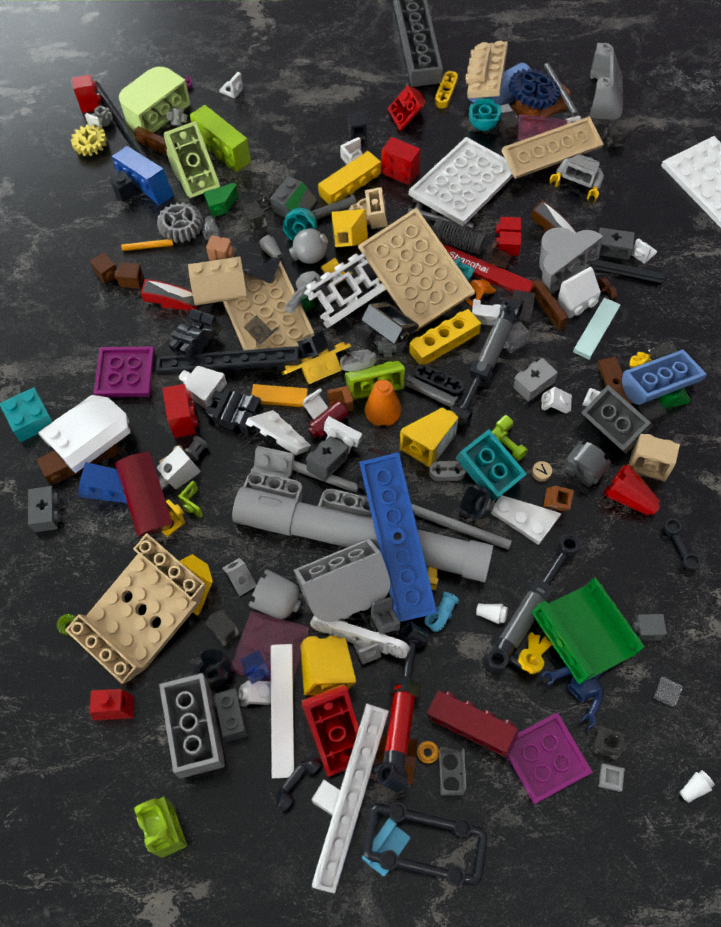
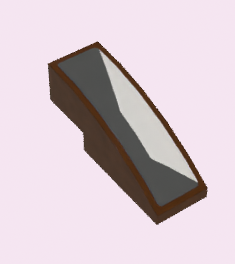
M542 200L532 210L531 220L544 227L543 233L553 228H566L573 233H577L573 226L545 201Z

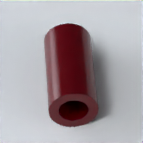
M336 401L308 424L310 427L308 431L314 438H321L326 434L324 424L328 416L341 422L349 413L339 401Z

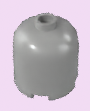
M266 569L264 574L267 576L265 579L260 578L252 594L255 597V601H251L249 607L277 619H285L293 611L297 612L302 601L298 600L300 595L299 588L290 580Z

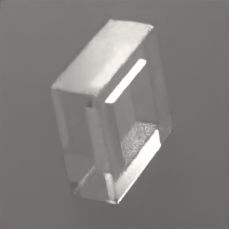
M662 677L653 698L674 707L677 704L683 686Z

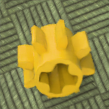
M638 352L637 356H632L630 359V367L634 368L652 361L650 359L651 355Z

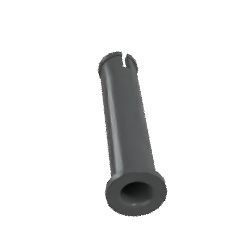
M351 194V197L311 212L315 215L316 220L332 215L331 212L348 209L351 205L357 204L355 196Z
M408 375L406 378L410 382L405 381L404 386L451 407V409L454 405H457L458 396L454 397L411 375Z

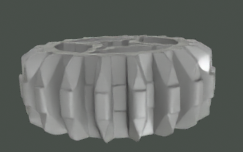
M177 202L175 205L170 203V207L165 206V209L160 211V215H158L157 226L159 232L164 239H173L176 244L179 241L184 243L185 240L190 242V238L196 239V235L200 234V230L203 227L201 213L191 203L187 205L185 202L182 204Z

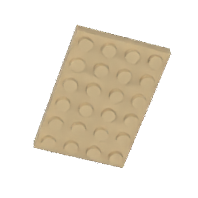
M417 207L358 245L361 253H364L365 259H367L369 265L401 312L419 324L417 331L475 294L474 289Z
M281 261L271 284L244 273L247 298L222 301L243 350L298 346V340L314 333L301 304L292 314L285 311L286 308L284 306L295 294V291Z

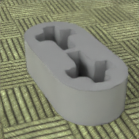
M458 461L434 462L431 464L429 471L430 477L435 481H458L463 479L466 470ZM436 468L440 469V474H437ZM455 468H459L460 474H456Z

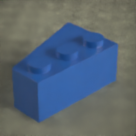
M85 462L79 483L78 498L115 501L127 504L117 469Z

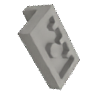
M258 446L255 450L254 467L251 469V473L262 472L289 479L293 472L295 454Z

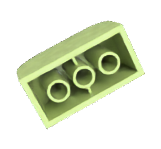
M166 67L149 69L122 89L119 94L126 123L133 131L137 126H140L154 133L169 121L167 120V112H171L172 108L184 110L190 105L185 79Z

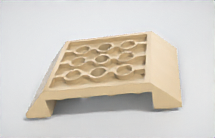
M147 533L133 548L138 553L137 556L86 616L78 614L65 630L121 684H125L149 666L200 604L206 586L201 579ZM132 592V600L126 603L124 599L126 593ZM145 604L147 611L144 615H140L138 612L139 607ZM159 617L161 625L158 628H154L153 620Z

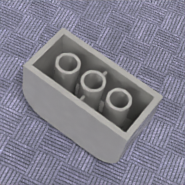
M370 539L294 569L306 602L313 614L324 622L346 619L358 611H365L372 606L373 601L384 599L390 589V578L382 554Z
M201 673L159 684L173 773L181 779L223 768L225 766L214 700L210 685L204 674Z

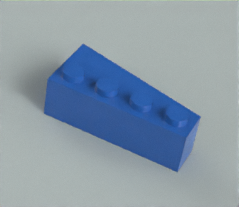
M128 146L112 156L115 169L118 172L124 171L132 182L158 206L174 196L162 167Z

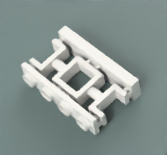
M357 253L348 259L349 262L344 265L342 262L334 268L335 272L330 274L328 271L320 277L321 281L318 283L313 281L306 286L307 290L304 294L309 297V301L318 297L327 311L320 316L325 321L323 324L326 328H329L386 290L383 283L379 282V278L371 282L362 267L368 263L367 259H364V253L359 256ZM359 262V265L354 268L359 276L353 279L349 271L342 275L341 272ZM343 279H346L354 292L345 300H343L334 286ZM327 281H332L326 286L331 293L327 297L324 296L321 289L316 293L313 292V290ZM362 281L367 289L371 286L375 287L361 298H357L362 293L358 286ZM336 300L339 307L347 304L346 308L332 317L329 316L334 311L330 305L332 301Z

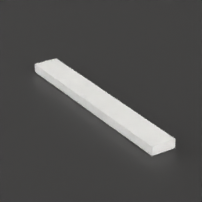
M366 704L313 879V888L331 893L336 892L385 726L388 710Z

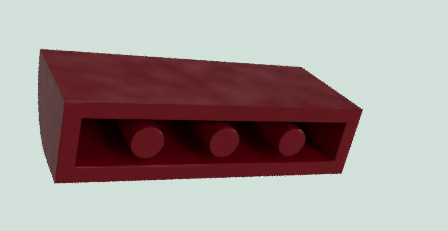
M150 451L134 454L119 460L115 466L137 536L140 537L146 533L152 534L168 530L173 523Z

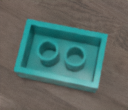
M490 429L455 457L479 487L488 489L493 495L494 501L527 475Z

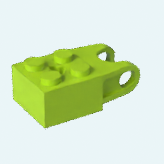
M165 797L160 799L154 798L134 807L138 824L141 830L144 831V842L148 852L163 858L187 847L172 802Z

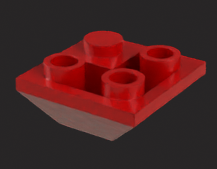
M407 85L387 109L399 130L402 131L422 109L426 101L420 91Z

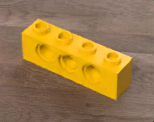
M469 309L459 312L450 320L443 321L438 327L429 329L424 335L414 338L410 342L409 353L419 365H427L480 334L481 322Z

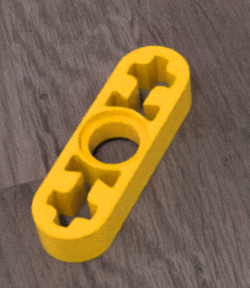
M448 71L443 76L435 97V105L438 108H446L450 103L458 80V74L454 71Z

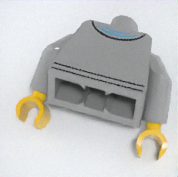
M578 154L573 158H566L562 161L556 171L557 174H553L550 177V185L553 181H556L555 187H558L560 185V177L562 176L589 188L592 187L593 189L589 191L587 200L593 195L595 202L599 195L598 190L601 187L604 174L601 168H599V161Z

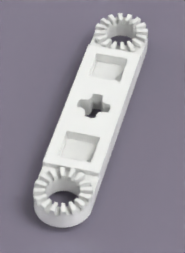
M314 615L310 622L311 627L316 629V631L319 630L320 633H328L330 636L346 638L347 642L363 647H368L378 642L380 652L384 654L390 653L393 656L396 655L395 657L406 658L410 647L399 639L389 637L384 633L380 634L379 632L348 624L344 620L324 622Z

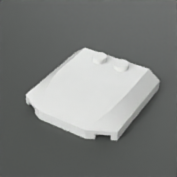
M91 395L42 429L38 434L76 473L84 467L85 462L90 463L130 433L128 427L129 418L108 397Z

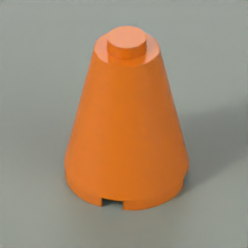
M379 380L374 384L365 404V415L373 425L390 426L399 420L402 408L392 384L388 380Z

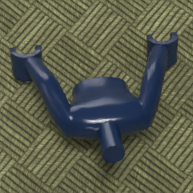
M566 666L555 672L545 671L540 680L543 677H548L550 682L546 687H549L554 680L572 675V673ZM603 673L580 685L573 676L571 682L567 685L569 691L581 702L594 696L588 714L584 715L580 721L583 722L584 719L590 720L591 725L587 728L588 730L596 724L595 716L603 701L604 689L597 680Z

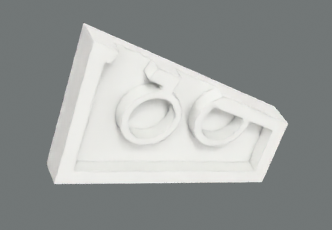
M273 410L249 417L245 423L250 427L254 425L261 429L260 433L264 436H272L276 439L277 444L295 455L308 451L311 446L304 437L300 436L291 425L287 424Z
M502 495L495 503L494 509L491 514L538 545H540L561 516L559 512Z

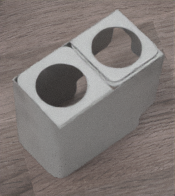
M441 747L439 750L441 795H464L466 790L464 749L460 751ZM448 754H452L458 759V766L454 770H448L443 765V758ZM448 777H454L459 781V789L457 791L445 790L444 781Z

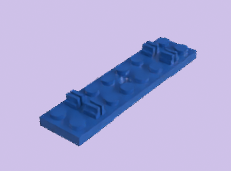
M399 452L359 462L379 549L390 578L389 593L393 600L392 606L399 622L437 614ZM401 533L402 538L395 540L394 534Z

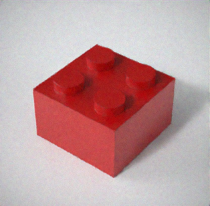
M391 137L382 148V174L411 185L419 174L420 148Z
M185 384L162 388L167 421L174 438L196 434L195 427L199 425L197 416H195L196 407L191 390L187 391Z

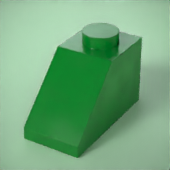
M236 183L204 192L211 217L228 213L238 198Z

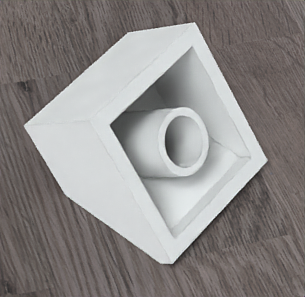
M589 267L562 282L557 302L569 318L574 315H580L588 307L592 308L598 303L600 289L593 269Z

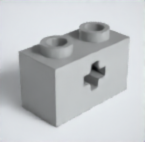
M541 358L537 362H532L527 370L524 372L520 371L515 376L513 388L529 402L555 382L558 372Z

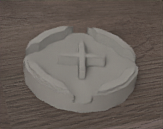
M369 350L354 351L351 353V356L347 357V355H344L340 359L341 368L345 371H359L369 368L376 363V354Z

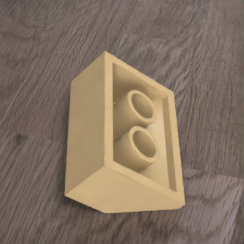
M241 257L188 264L195 305L247 298Z

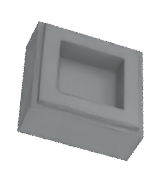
M602 763L598 787L621 792L623 790L625 768Z

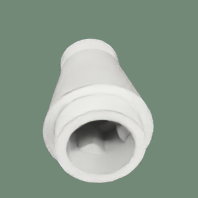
M479 603L476 615L500 624V622L505 623L508 607L503 606V604Z
M701 770L699 773L695 772L686 786L680 791V794L690 803L692 800L712 791L711 788L715 784Z

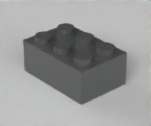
M609 385L581 412L625 454L635 446L640 434H647L653 428L649 420Z

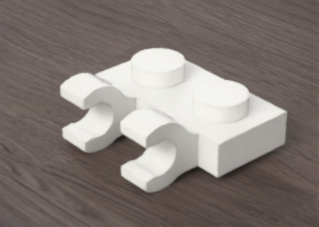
M329 416L325 421L324 431L328 434L327 438L331 436L343 440L345 445L349 446L348 454L352 446L358 447L361 442L362 433Z

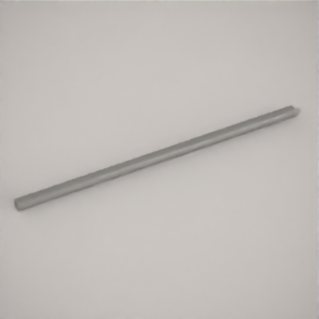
M294 461V471L323 481L306 470L307 465ZM331 475L324 481L358 494L357 483L335 475ZM411 504L414 515L507 550L510 548L512 540Z

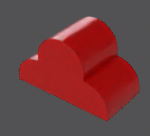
M342 684L302 700V708L327 777L347 770L359 730L348 690Z

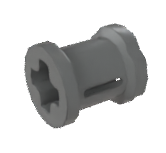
M195 436L192 444L184 452L190 459L198 461L199 455L204 449H207L208 444L202 438Z

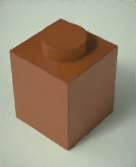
M559 486L547 488L543 507L560 512L570 510L574 490Z

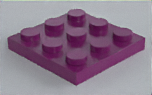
M154 346L100 347L93 394L102 397H150L155 354Z
M558 712L519 732L508 756L510 763L534 805L592 773L591 768Z

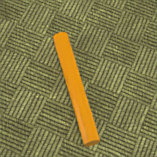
M173 239L122 244V251L173 246Z

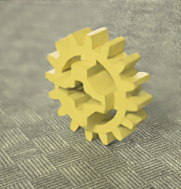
M86 124L85 128L80 126L81 130H75L76 134H72V146L75 151L77 150L78 154L82 153L83 156L87 153L92 156L93 152L98 154V150L102 151V146H106L105 141H107L105 132L103 129L101 130L100 126L95 127V124L91 127Z

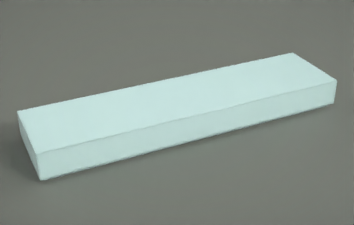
M607 298L602 300L575 346L573 353L590 360L619 310L620 304Z

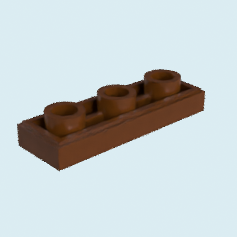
M612 357L598 360L597 365L605 385H609L633 406L634 403L629 400L624 392L622 385L623 373L617 358Z

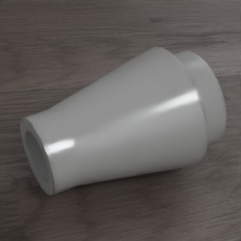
M266 235L260 240V248L272 258H281L283 256L274 237Z

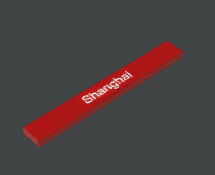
M442 243L453 260L461 258L463 264L475 268L472 276L484 279L491 284L526 299L529 296L533 281Z

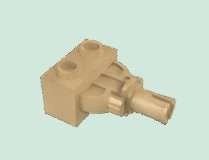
M382 187L365 190L366 198L360 200L357 204L351 205V208H349V210L365 209L367 225H371V229L388 226Z

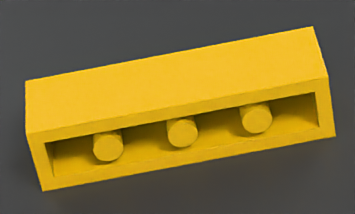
M369 151L365 152L318 184L319 196L328 204L343 200L381 174V161Z

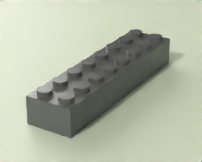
M394 0V8L411 87L441 84L443 68L427 0Z

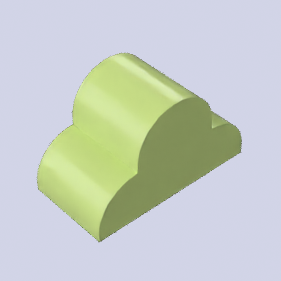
M196 121L164 132L170 165L189 198L220 187Z

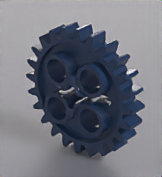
M524 68L522 71L517 70V73L511 76L508 86L510 88L509 92H512L511 96L516 97V101L520 100L521 105L525 103L527 108L532 106V109L537 107L539 110H541V107L546 110L547 106L551 108L552 105H555L559 98L560 90H558L559 86L556 85L557 82L552 81L553 77L548 78V74L543 75L542 71L538 73L536 69L531 71L530 68L527 71Z

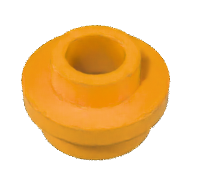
M424 741L418 746L417 756L421 762L431 764L437 760L439 750L435 743ZM424 750H431L432 755L425 756Z

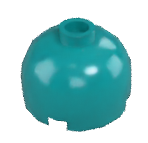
M481 98L477 99L473 105H470L469 120L475 129L489 131L499 123L501 107L499 104H495L494 100Z
M306 208L292 209L286 215L283 222V231L292 241L304 229L317 230L315 215Z

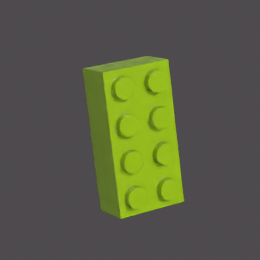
M206 105L190 114L191 122H197L206 149L215 154L217 159L222 160L228 168L238 172L251 163L248 140L244 135Z

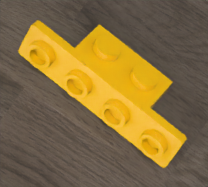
M344 342L334 346V350L329 352L326 349L318 354L319 356L312 359V356L302 359V363L297 366H285L286 370L282 374L285 375L301 368L308 384L316 382L342 370L335 353L349 348L351 345L350 343L346 345Z

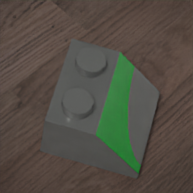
M287 176L270 198L272 212L286 217L292 209L299 207L311 211L317 203V199L304 183L290 176Z

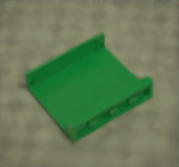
M596 577L586 586L555 601L547 603L545 600L539 603L531 612L579 685L635 656L645 647Z

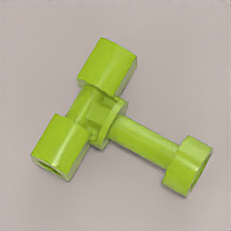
M505 415L496 423V428L491 432L500 443H503L513 452L512 457L520 461L526 455L528 449L523 445L517 446L507 437V431L513 426L514 422Z

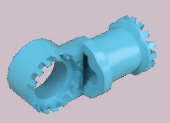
M449 592L442 593L441 602L436 607L437 614L425 617V624L432 631L436 632L439 629L442 630L441 627L444 628L447 619H450L452 616L451 612L455 604L459 601L455 595L451 593L449 595Z

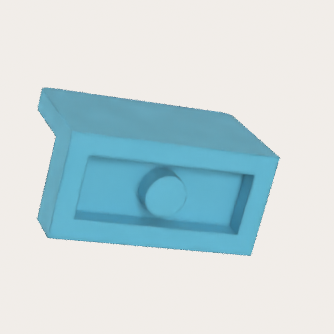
M388 819L373 840L372 851L382 853L386 850H393L399 856L410 840V836L399 829L395 822ZM363 855L362 860L382 876L388 873L389 870L382 869L379 863L370 861Z

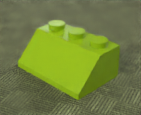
M389 361L385 364L373 365L363 370L345 373L346 386H349L352 400L369 397L374 384L379 380H388L394 390L403 389L405 368L399 361Z

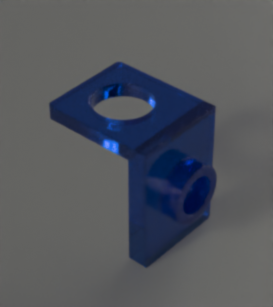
M259 650L240 660L245 670L244 674L251 684L271 674Z

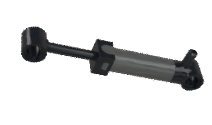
M509 297L503 299L499 315L478 359L474 360L470 368L471 378L474 380L462 406L454 405L451 409L458 417L457 426L464 429L468 428L473 412L468 410L480 383L489 384L498 357L516 319L522 313L524 306L522 301Z
M565 534L562 536L557 547L558 556L543 580L536 577L528 593L488 654L486 668L489 672L500 674L506 669L509 662L522 669L518 662L519 658L514 654L536 620L531 612L539 603L545 600L548 601L554 590L550 583L565 559L570 560L576 556L580 547V540L576 535ZM568 544L572 546L573 549H567L564 545ZM492 658H500L502 664H494Z

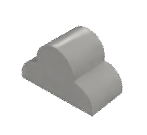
M553 228L543 235L539 266L543 272L542 283L547 286L551 295L561 288L562 282L590 266V264H587L589 260L595 261L599 259L603 239L601 234L592 230H582L573 233L566 228Z

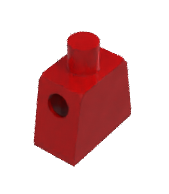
M123 689L91 691L90 715L92 720L134 718L135 697Z

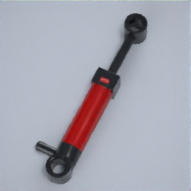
M412 621L405 622L399 630V638L406 642L410 650L405 658L403 677L391 680L389 694L393 696L383 763L373 765L371 770L372 774H376L378 783L394 792L402 791L408 783V773L405 771L414 701L420 698L421 684L411 679L415 649L421 648L428 638L427 631Z

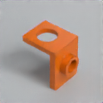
M484 279L472 280L470 283L477 295L475 300H480L484 294L495 293L496 291ZM467 298L465 301L473 307V301Z

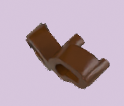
M607 278L597 279L598 285L603 288L600 290L601 293L607 291L611 300L617 297L616 288L610 285Z

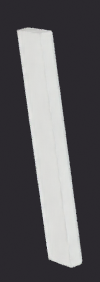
M292 644L271 645L272 778H289L294 771Z

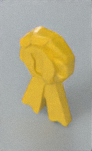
M532 632L528 636V649L522 650L518 659L522 669L530 674L539 673L543 669L544 660L541 655L552 645L551 641H548L546 637L539 644L540 635H535Z

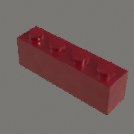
M438 690L427 711L430 721L508 758L519 735L518 728H516L513 722L506 719L503 721L495 718V714L488 710H478L473 703L466 700L462 702L457 700L454 694L448 691L443 693Z

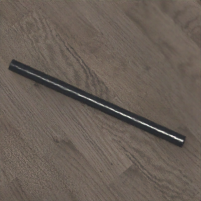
M96 81L98 88L96 92L100 93L103 104L106 108H109L112 117L134 150L151 161L99 82Z

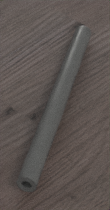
M546 63L544 65L549 77H553L552 81L557 82L556 85L559 86L558 90H560L562 99L573 117H577L579 115L578 110L551 65Z

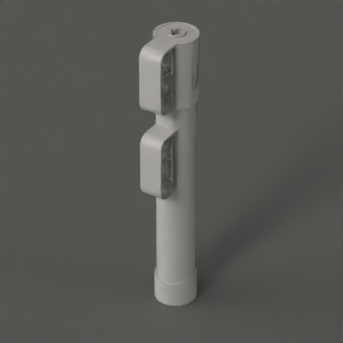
M262 472L250 473L243 487L239 489L236 495L232 512L234 523L288 536L293 534L343 547H350L370 539L380 551L368 498L365 496L327 489L323 492L318 506L301 502L302 485L300 482ZM418 530L427 567L460 574L468 579L481 582L486 581L493 545L473 540L469 542ZM401 533L394 534L395 540L402 538Z

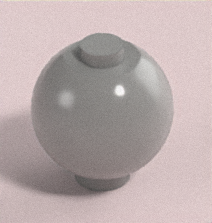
M304 229L295 236L293 247L289 251L295 261L301 260L308 264L316 263L324 257L328 240L324 234L315 229Z

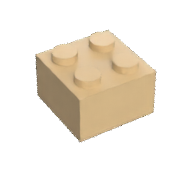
M640 434L632 450L629 465L637 474L666 481L676 464L680 444L674 443L671 440L659 439L650 434Z

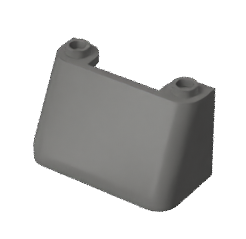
M597 43L590 79L595 77L598 81L593 105L590 110V118L617 120L621 117L623 111V75L613 47L608 43Z

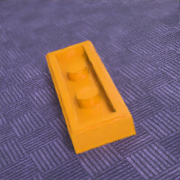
M253 384L251 395L259 397L262 404L304 407L302 403L308 395V388Z

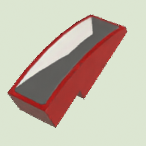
M144 280L141 291L144 302L161 303L162 308L197 310L198 305L194 304L192 291L165 282Z

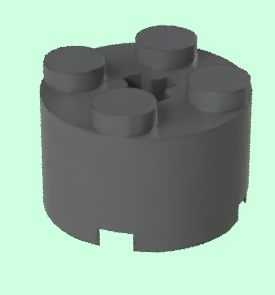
M580 441L564 461L566 466L565 472L570 476L576 475L584 485L591 487L592 484L598 483L611 465L610 459L606 461L604 458L605 453L595 445L588 442L583 445L581 444L582 441Z

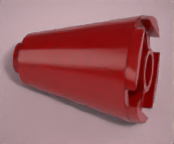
M629 464L624 465L612 479L611 487L607 485L603 492L604 496L647 516L650 514L654 515L661 507L659 505V498Z

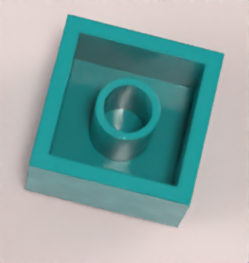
M34 387L0 403L12 431L20 442L37 435L38 432L53 422Z

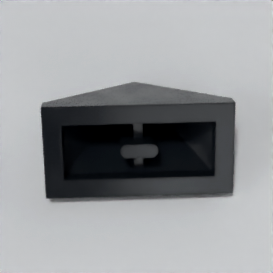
M270 258L244 269V272L271 284L280 263V258Z

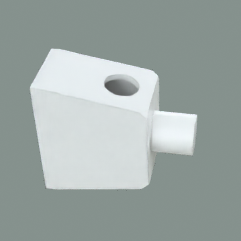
M197 366L192 373L184 370L179 377L186 385L187 391L191 390L193 400L205 409L212 405L214 392H221L227 384L224 374L201 366Z
M179 446L157 466L158 471L162 474L158 477L162 489L169 483L175 489H178L201 472Z

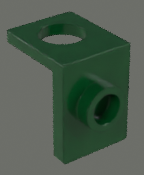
M307 295L300 298L301 307L305 313L317 306V297L309 301Z

